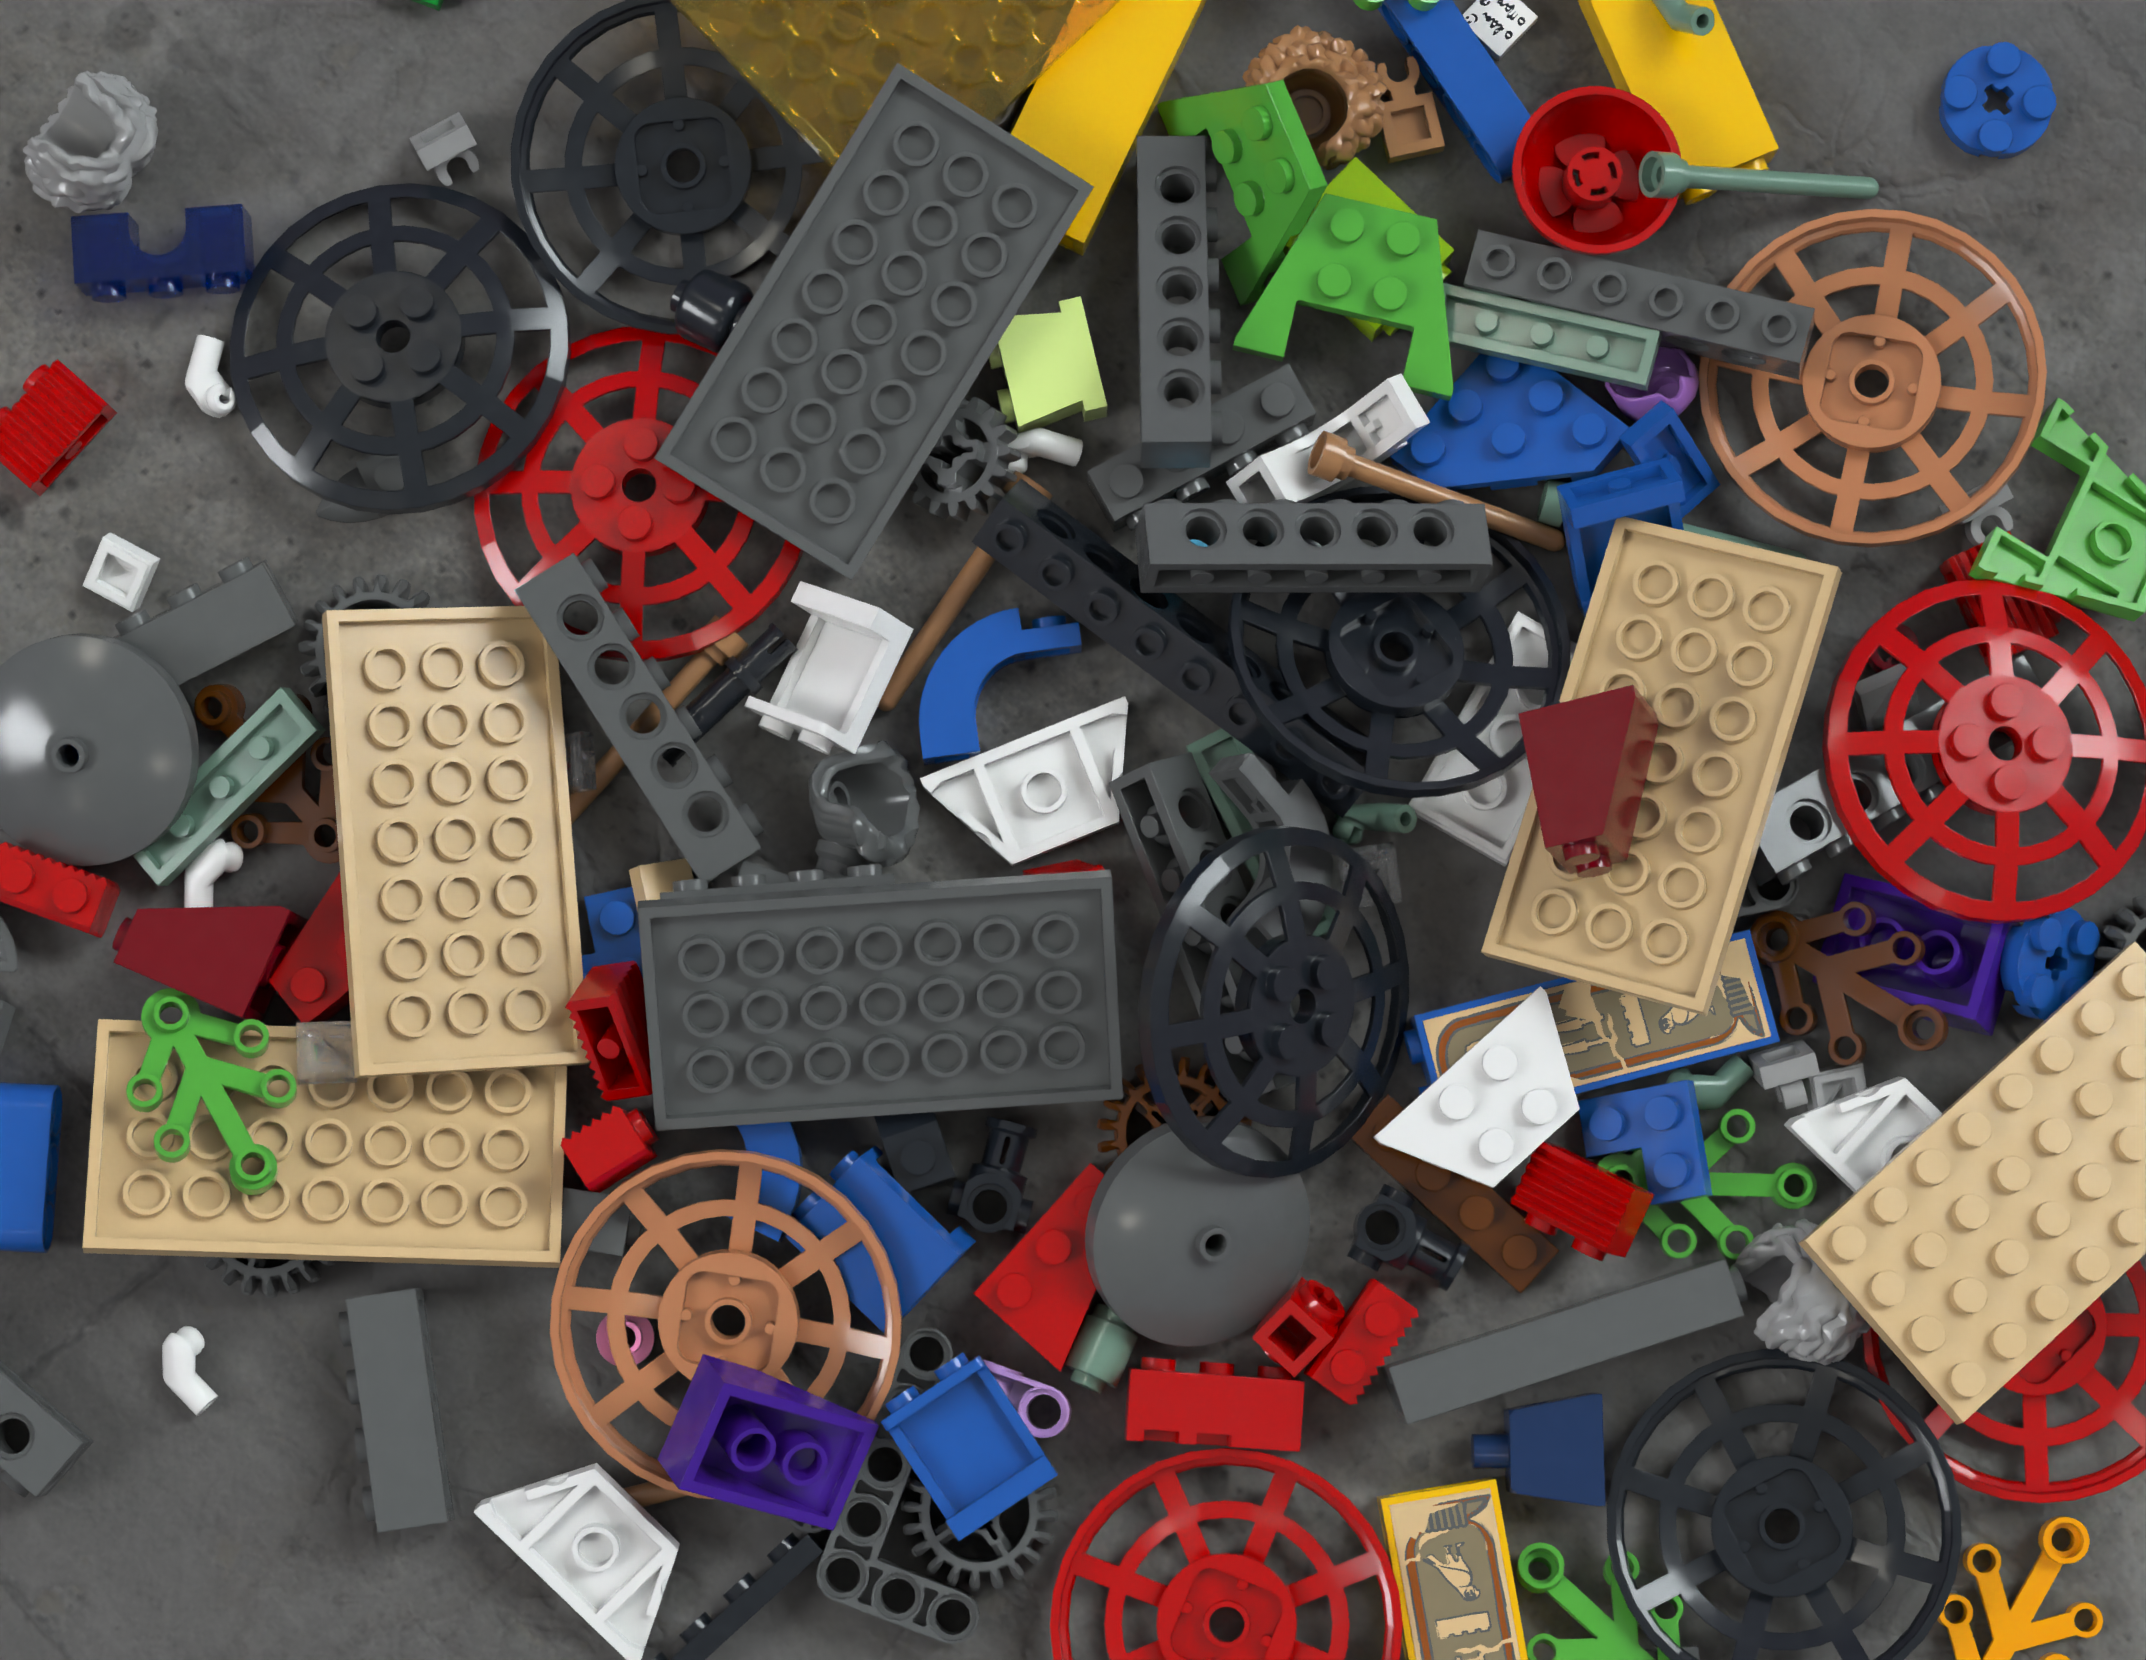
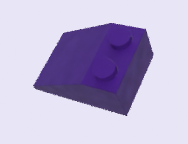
M1844 873L1833 912L1840 911L1849 902L1865 903L1874 910L1876 925L1871 933L1863 937L1840 933L1825 938L1821 952L1830 956L1888 941L1893 934L1899 931L1914 932L1923 939L1926 949L1923 959L1918 964L1902 966L1894 963L1857 974L1910 1006L1924 1004L1938 1008L1946 1016L1950 1027L1992 1037L2005 995L2000 974L2004 942L2013 925H2022L2019 922L1993 924L1962 920L1926 907L1900 892L1891 883ZM1860 908L1852 910L1848 916L1849 926L1853 930H1858L1864 926L1866 921L1865 913ZM1910 938L1902 939L1897 945V953L1903 960L1911 958L1915 952V944ZM1814 975L1812 982L1818 985L1816 976ZM1929 1017L1922 1018V1019H1925V1020H1928V1021L1933 1022V1020L1930 1019Z
M703 1354L657 1460L678 1489L833 1531L879 1425L874 1420L761 1371Z

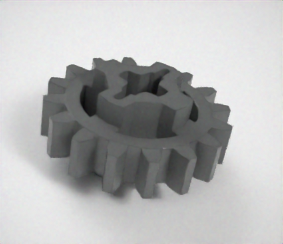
M973 397L970 402L963 399L908 488L915 492L912 501L925 509H929V513L944 520L950 515L961 522H966L970 509L982 516L987 515L988 505L986 501L990 497L1001 501L1005 496L999 488L1002 482H1016L1017 476L1008 470V465L1010 462L1020 460L1021 453L1008 447V444L1014 441L1018 434L1016 430L1003 425L1007 416L993 407L989 408L990 405L979 398ZM975 424L983 430L988 442H981V432L975 430ZM932 474L938 475V485L944 488V493L935 485Z

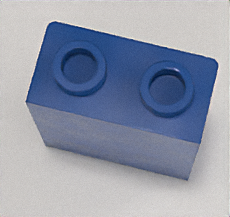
M1668 457L1556 486L1577 605L1584 618L1586 617L1616 519L1628 517L1684 530L1679 502L1686 501L1683 480Z
M876 1145L861 1156L852 1150L835 1166L829 1175L836 1181L833 1187L843 1193L869 1221L885 1248L898 1283L903 1320L976 1241L960 1225L949 1233L877 1163L883 1152ZM814 1192L792 1214L800 1223L810 1229L819 1240L847 1222L832 1205ZM788 1235L785 1236L801 1253L805 1251L798 1242ZM860 1241L834 1260L841 1271L849 1300L885 1333V1310L881 1285L872 1259L862 1241Z
M963 1352L934 1371L940 1382L921 1395L913 1385L886 1403L885 1406L891 1415L881 1421L885 1430L890 1433L946 1519V1523L958 1541L1058 1475L982 1357L979 1355L969 1362Z

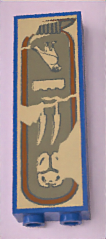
M1750 929L1733 933L1707 1016L1562 977L1414 1015L1409 1019L1412 1029L1403 1031L1409 1060L1412 1065L1421 1063L1426 1080V1086L1418 1087L1419 1095L1540 986L1546 991L1576 1095L1780 1042Z

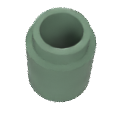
M1096 1303L1092 1314H1085L1064 1363L1065 1367L1073 1371L1070 1378L1071 1382L1098 1394H1102L1105 1385L1117 1388L1138 1340V1336L1134 1334L1135 1330L1123 1322L1106 1305Z

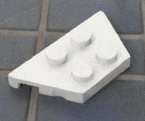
M1125 696L931 773L920 778L923 788L1013 867L1119 824L1120 811L1109 782L1123 775L1128 702Z
M1541 986L1538 987L1373 1138L1381 1145L1409 1154L1424 1162L1447 1169L1490 1188L1495 1187L1580 1109L1546 991Z
M1898 1076L1792 1117L1784 1126L1853 1192H1856L1942 1113L1906 1078Z
M594 1463L481 1500L476 1505L474 1513L626 1660L642 1659L680 1543L599 1464Z

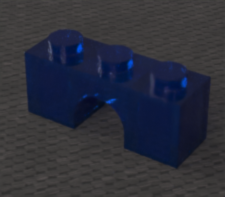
M242 204L185 208L186 231L181 243L174 250L166 254L152 255L141 250L139 225L128 212L71 216L74 284L86 296H92L93 301L101 303L124 301L127 299L126 293L149 291L150 297L161 299L180 297L184 294L183 289L206 287V292L210 294L239 292L240 285L246 284L248 279H252V272L255 269L252 217Z

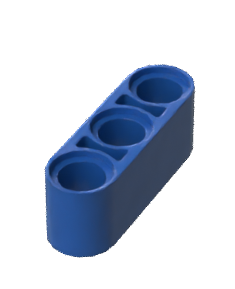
M0 1082V1251L47 1253L50 1249L54 1229L63 1101L59 1085Z

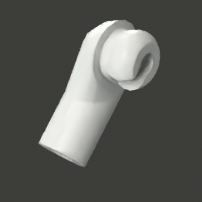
M197 335L185 377V386L204 413L212 417H224L237 404L234 389L229 387L217 371L225 343L210 336Z
M1035 428L1017 433V438L1008 444V447L1021 453V459L1010 462L1008 470L1013 473L1016 470L1022 474L1027 470L1028 458L1042 457L1074 467L1081 457L1083 448L1082 440L1043 428Z
M221 838L215 839L185 869L184 908L213 907L214 882L224 871L229 873L236 872L242 866L243 851L237 843H225Z
M183 1326L177 1333H170L162 1345L163 1379L167 1386L196 1416H199L218 1398V1395L195 1372V1356L205 1346L202 1334L194 1327Z

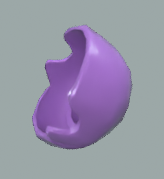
M1659 347L1647 391L1605 382V387L1623 415L1631 421L1637 422L1661 400L1672 407L1679 416L1696 397L1699 387V373L1685 351Z

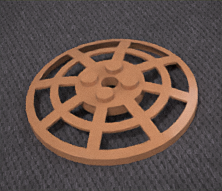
M1864 209L1835 213L1804 223L1773 240L1745 264L1727 288L1750 293L1766 274L1777 267L1795 295L1787 302L1815 308L1814 325L1822 335L1811 349L1806 362H1804L1799 380L1700 357L1699 392L1701 412L1712 448L1731 480L1753 504L1771 518L1805 536L1837 545L1873 548L1907 544L1939 534L1971 517L1992 500L2016 473L2034 441L2043 412L2047 368L2043 336L2034 309L2017 279L1994 253L1967 233L1940 220L1907 211ZM1866 232L1889 233L1883 267L1871 266L1847 269L1825 276L1814 282L1796 253L1810 245L1841 235ZM1912 237L1931 241L1958 254L1982 272L1993 286L1965 307L1954 295L1939 284L1919 274L1906 271ZM1880 286L1875 314L1856 316L1842 322L1825 299L1831 294L1850 288ZM1902 291L1912 292L1930 301L1945 312L1949 319L1926 336H1923L1910 324L1897 319ZM2006 305H2008L2017 321L2026 349L2029 376L2027 395L1993 392L1994 379L1991 355L1979 325ZM1963 337L1968 344L1974 362L1975 390L1941 385V371L1937 356ZM1718 367L1752 375L1753 409L1765 441L1737 457L1728 442L1719 414L1716 385ZM1867 370H1877L1887 377L1889 385L1882 395L1869 398L1857 391L1855 387L1857 377ZM1769 379L1803 386L1804 401L1809 414L1782 431L1779 430L1770 406ZM1936 409L1970 413L1969 420L1959 438L1942 457L1938 458L1920 434L1931 421ZM1988 415L2023 418L2018 435L2003 463L1984 486L1969 497L1951 475L1950 471L1958 466L1974 447L1985 426ZM1823 433L1832 442L1847 449L1841 479L1831 477L1815 469L1799 457L1794 450ZM1900 446L1919 471L1912 476L1893 482L1864 483L1870 453L1885 452ZM1780 460L1789 471L1805 483L1825 493L1837 496L1831 525L1826 526L1812 522L1786 509L1765 493L1750 476L1773 462ZM1930 485L1949 510L1933 520L1904 529L1878 532L1853 531L1860 500L1894 499L1918 492Z
M715 1149L686 1153L653 1164L622 1182L593 1209L575 1233L560 1264L551 1299L550 1337L555 1368L566 1399L584 1429L608 1455L635 1475L666 1490L696 1498L714 1499L678 1489L657 1459L647 1455L624 1438L610 1422L639 1401L646 1410L672 1427L679 1409L661 1397L654 1388L677 1371L692 1381L703 1354L756 1369L793 1385L781 1367L787 1361L796 1342L830 1348L828 1357L819 1375L806 1390L821 1398H824L833 1386L844 1364L847 1352L881 1359L876 1378L864 1403L856 1412L871 1420H875L892 1386L901 1351L902 1311L898 1283L887 1252L869 1221L843 1193L819 1175L788 1160L755 1151ZM720 1165L739 1166L735 1199L723 1198L701 1201L677 1209L666 1216L645 1191L647 1187L661 1179L690 1169ZM763 1170L782 1175L809 1188L832 1205L847 1222L819 1240L810 1229L794 1217L772 1206L759 1203ZM625 1204L647 1230L636 1240L624 1256L614 1276L611 1289L575 1286L580 1266L593 1239L611 1215ZM733 1217L729 1249L715 1250L698 1256L678 1230L684 1225L706 1218ZM756 1220L783 1231L798 1242L805 1251L779 1269L767 1259L752 1253ZM860 1241H862L872 1259L881 1285L885 1310L884 1335L851 1328L848 1291L841 1271L834 1259ZM659 1244L679 1269L678 1273L667 1286L663 1296L630 1292L631 1282L640 1264L651 1249ZM819 1269L824 1276L831 1295L834 1315L833 1324L800 1318L799 1305L793 1287ZM723 1305L737 1307L745 1317V1328L736 1335H725L719 1332L713 1322L714 1311ZM572 1310L607 1313V1332L610 1350L617 1370L624 1382L597 1403H595L585 1386L575 1358L571 1332ZM626 1315L658 1319L659 1336L664 1352L641 1369L635 1363L628 1344L625 1324Z

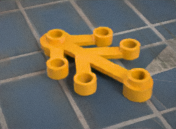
M2056 1516L2047 1520L2042 1525L2038 1535V1543L2042 1551L2010 1609L1999 1574L2002 1562L1999 1551L1990 1544L1980 1542L1970 1545L1965 1550L1963 1565L1966 1571L1976 1579L1992 1641L1981 1659L1969 1625L1973 1617V1607L1964 1596L1950 1593L1945 1606L1951 1601H1959L1963 1606V1616L1957 1622H1949L1945 1617L1944 1607L1937 1620L1941 1625L1947 1627L1956 1660H2010L2015 1651L2075 1635L2082 1638H2091L2100 1632L2103 1626L2101 1611L2095 1605L2082 1601L2071 1604L2065 1613L2031 1622L2062 1565L2081 1560L2088 1551L2090 1544L2089 1534L2080 1521L2070 1517ZM2064 1528L2070 1535V1544L2066 1549L2058 1551L2052 1544V1535L2056 1530ZM1979 1550H1987L1992 1558L1990 1567L1983 1572L1976 1570L1973 1565V1557ZM2082 1609H2088L2093 1616V1623L2087 1630L2080 1631L2074 1622L2075 1615ZM2050 1652L2044 1654L2039 1660L2070 1659L2065 1655Z

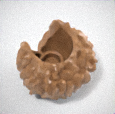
M1297 25L1289 34H1283L1274 38L1273 43L1269 42L1265 48L1261 49L1258 53L1259 58H1253L1248 66V70L1243 73L1242 78L1246 82L1245 86L1284 80L1319 166L1323 167V169L1331 170L1339 165L1344 166L1348 164L1356 153L1370 146V139L1374 138L1383 127L1385 103L1380 100L1382 94H1385L1387 86L1382 82L1383 78L1380 74L1375 72V62L1368 60V55L1363 49L1355 50L1351 40H1343L1340 37L1333 38L1332 34L1327 31L1315 32L1307 26L1301 28Z

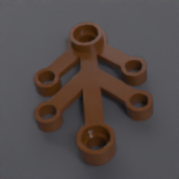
M230 684L209 685L203 688L196 696L194 712L196 718L204 727L210 730H221L230 738L246 722L243 718L246 709L245 699L236 687ZM296 694L312 713L310 701L305 696ZM213 697L219 699L222 704V713L218 718L213 717L208 710V703ZM331 736L318 739L310 751L312 763L317 769L321 770L319 803L305 788L306 751L254 801L286 803L302 822L268 821L263 815L258 813L241 815L233 822L231 827V835L235 843L245 849L260 847L265 843L304 845L309 855L319 862L327 864L339 862L333 764L327 763L323 757V749L328 743L331 744ZM249 820L254 822L258 828V836L255 841H250L244 834V826ZM325 825L331 826L336 833L335 842L331 846L325 844L321 838V830Z
M1853 901L1845 904L1840 911L1803 921L1798 920L1793 914L1785 911L1776 910L1764 913L1753 923L1750 933L1758 961L1773 969L1782 1006L1779 1022L1785 1032L1791 1035L1805 1036L1816 1028L1818 1022L1815 1008L1803 1000L1797 970L1798 965L1816 976L1831 1037L1828 1043V1053L1837 1064L1856 1065L1863 1060L1867 1051L1864 1038L1854 1032L1846 995L1897 1025L1901 1041L1912 1050L1932 1051L1939 1048L1945 1042L1949 1032V1025L1946 1016L1941 1010L1924 1004L1910 1006L1857 974L1894 963L1902 966L1918 964L1923 959L1926 950L1925 943L1918 934L1909 931H1899L1893 934L1888 941L1827 956L1808 943L1840 933H1846L1855 937L1868 935L1876 925V914L1869 905ZM1860 908L1865 913L1866 921L1862 928L1853 930L1848 924V916L1852 910ZM1777 929H1783L1787 933L1788 942L1782 950L1777 951L1771 945V935ZM1910 938L1915 944V952L1911 958L1903 960L1897 953V945L1902 939ZM1798 1007L1802 1008L1807 1014V1022L1801 1029H1795L1790 1023V1015ZM1929 1017L1935 1024V1032L1932 1037L1924 1040L1917 1033V1024L1922 1018ZM1846 1037H1850L1856 1044V1052L1849 1059H1844L1838 1051L1840 1041Z

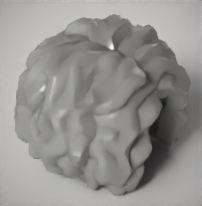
M88 70L79 73L75 78L74 86H70L67 90V98L58 103L59 113L50 115L47 118L48 123L40 127V134L31 137L27 141L28 145L23 148V152L27 155L24 160L25 171L33 184V191L41 198L50 201L53 207L69 209L76 213L100 211L102 209L111 210L113 206L120 205L132 186V177L150 162L154 153L158 136L157 118L155 116L157 112L156 107L149 106L150 100L148 97L139 93L124 76L108 74L102 71L95 74L90 73Z
M1807 1219L1796 1221L1794 1226H1782L1781 1223H1776L1772 1229L1757 1235L1742 1250L1735 1264L1731 1267H1737L1743 1280L1764 1292L1769 1301L1773 1303L1757 1319L1754 1334L1760 1341H1765L1768 1349L1779 1347L1781 1351L1788 1353L1789 1357L1798 1360L1813 1361L1823 1365L1831 1364V1362H1840L1853 1349L1856 1339L1862 1333L1869 1332L1871 1326L1798 1244L1818 1225L1809 1222Z

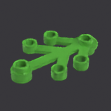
M166 988L155 992L145 1002L141 1014L143 1029L151 1040L140 1073L130 1079L127 1084L126 1093L129 1104L139 1112H151L158 1108L163 1100L161 1079L172 1051L175 1049L185 1070L167 1124L161 1126L155 1133L154 1147L156 1154L160 1159L169 1163L179 1162L188 1155L191 1147L189 1132L202 1098L233 1155L229 1163L230 1178L233 1185L240 1192L247 1195L265 1193L274 1185L277 1179L276 1158L267 1147L254 1144L224 1088L263 1098L264 1102L273 1108H285L296 1098L297 1086L294 1076L283 1069H274L265 1074L207 1057L197 1038L235 1046L236 1051L241 1056L257 1058L262 1056L269 1047V1032L261 1021L247 1019L239 1024L201 1013L194 997L176 989ZM174 1007L182 1012V1017L177 1023L166 1024L160 1019V1014L166 1008ZM250 1030L257 1031L262 1035L263 1039L255 1047H246L240 1041L243 1033ZM282 1080L290 1086L289 1092L283 1097L270 1095L267 1089L273 1081ZM142 1084L152 1085L156 1089L155 1096L149 1101L136 1099L134 1091L138 1086ZM176 1134L180 1136L184 1141L182 1147L175 1152L164 1150L161 1147V1142L167 1135ZM256 1157L261 1159L265 1164L262 1172L257 1175L246 1174L242 1170V1164L248 1158Z
M1733 1109L1721 1116L1718 1128L1704 1141L1708 1170L1732 1146L1751 1139L1755 1132V1121L1749 1112L1743 1109ZM1732 1116H1740L1746 1122V1132L1740 1138L1731 1136L1727 1131V1121ZM1642 1150L1634 1151L1631 1155L1623 1153L1611 1154L1597 1163L1598 1166L1613 1173L1616 1171L1626 1172L1632 1183L1648 1191ZM1799 1163L1780 1165L1771 1174L1709 1172L1713 1196L1771 1197L1776 1205L1784 1209H1799L1808 1205L1814 1198L1817 1190L1814 1174L1808 1167ZM1792 1174L1799 1176L1804 1183L1803 1192L1797 1197L1788 1195L1784 1189L1786 1178ZM1708 1197L1680 1202L1717 1241L1718 1250L1725 1258L1737 1260L1740 1253L1734 1254L1730 1252L1726 1247V1238L1731 1232L1736 1231L1744 1236L1745 1247L1754 1239L1753 1234L1748 1228L1734 1225ZM1650 1204L1642 1223L1659 1239L1660 1248L1663 1253L1674 1259L1685 1258L1692 1254L1697 1243L1694 1231L1687 1225L1674 1224L1659 1206ZM1674 1230L1684 1232L1688 1239L1687 1247L1679 1253L1671 1250L1668 1245V1236Z
M1540 1542L1531 1544L1522 1551L1516 1565V1575L1520 1584L1532 1593H1547L1595 1637L1556 1639L1553 1635L1547 1633L1537 1634L1531 1638L1526 1647L1528 1660H1537L1533 1654V1647L1541 1643L1547 1644L1552 1648L1554 1652L1552 1660H1655L1639 1645L1637 1621L1627 1608L1614 1574L1611 1571L1610 1555L1603 1566V1577L1608 1585L1611 1586L1613 1620L1563 1575L1564 1559L1554 1546ZM1627 1551L1629 1565L1633 1578L1636 1581L1640 1565L1637 1558ZM1534 1562H1541L1548 1567L1550 1575L1545 1580H1536L1529 1574L1528 1566ZM1677 1595L1668 1600L1675 1609V1616L1673 1618H1660L1655 1612V1608L1650 1611L1659 1626L1680 1647L1679 1620L1683 1615L1684 1606L1681 1598ZM1657 1648V1660H1669Z

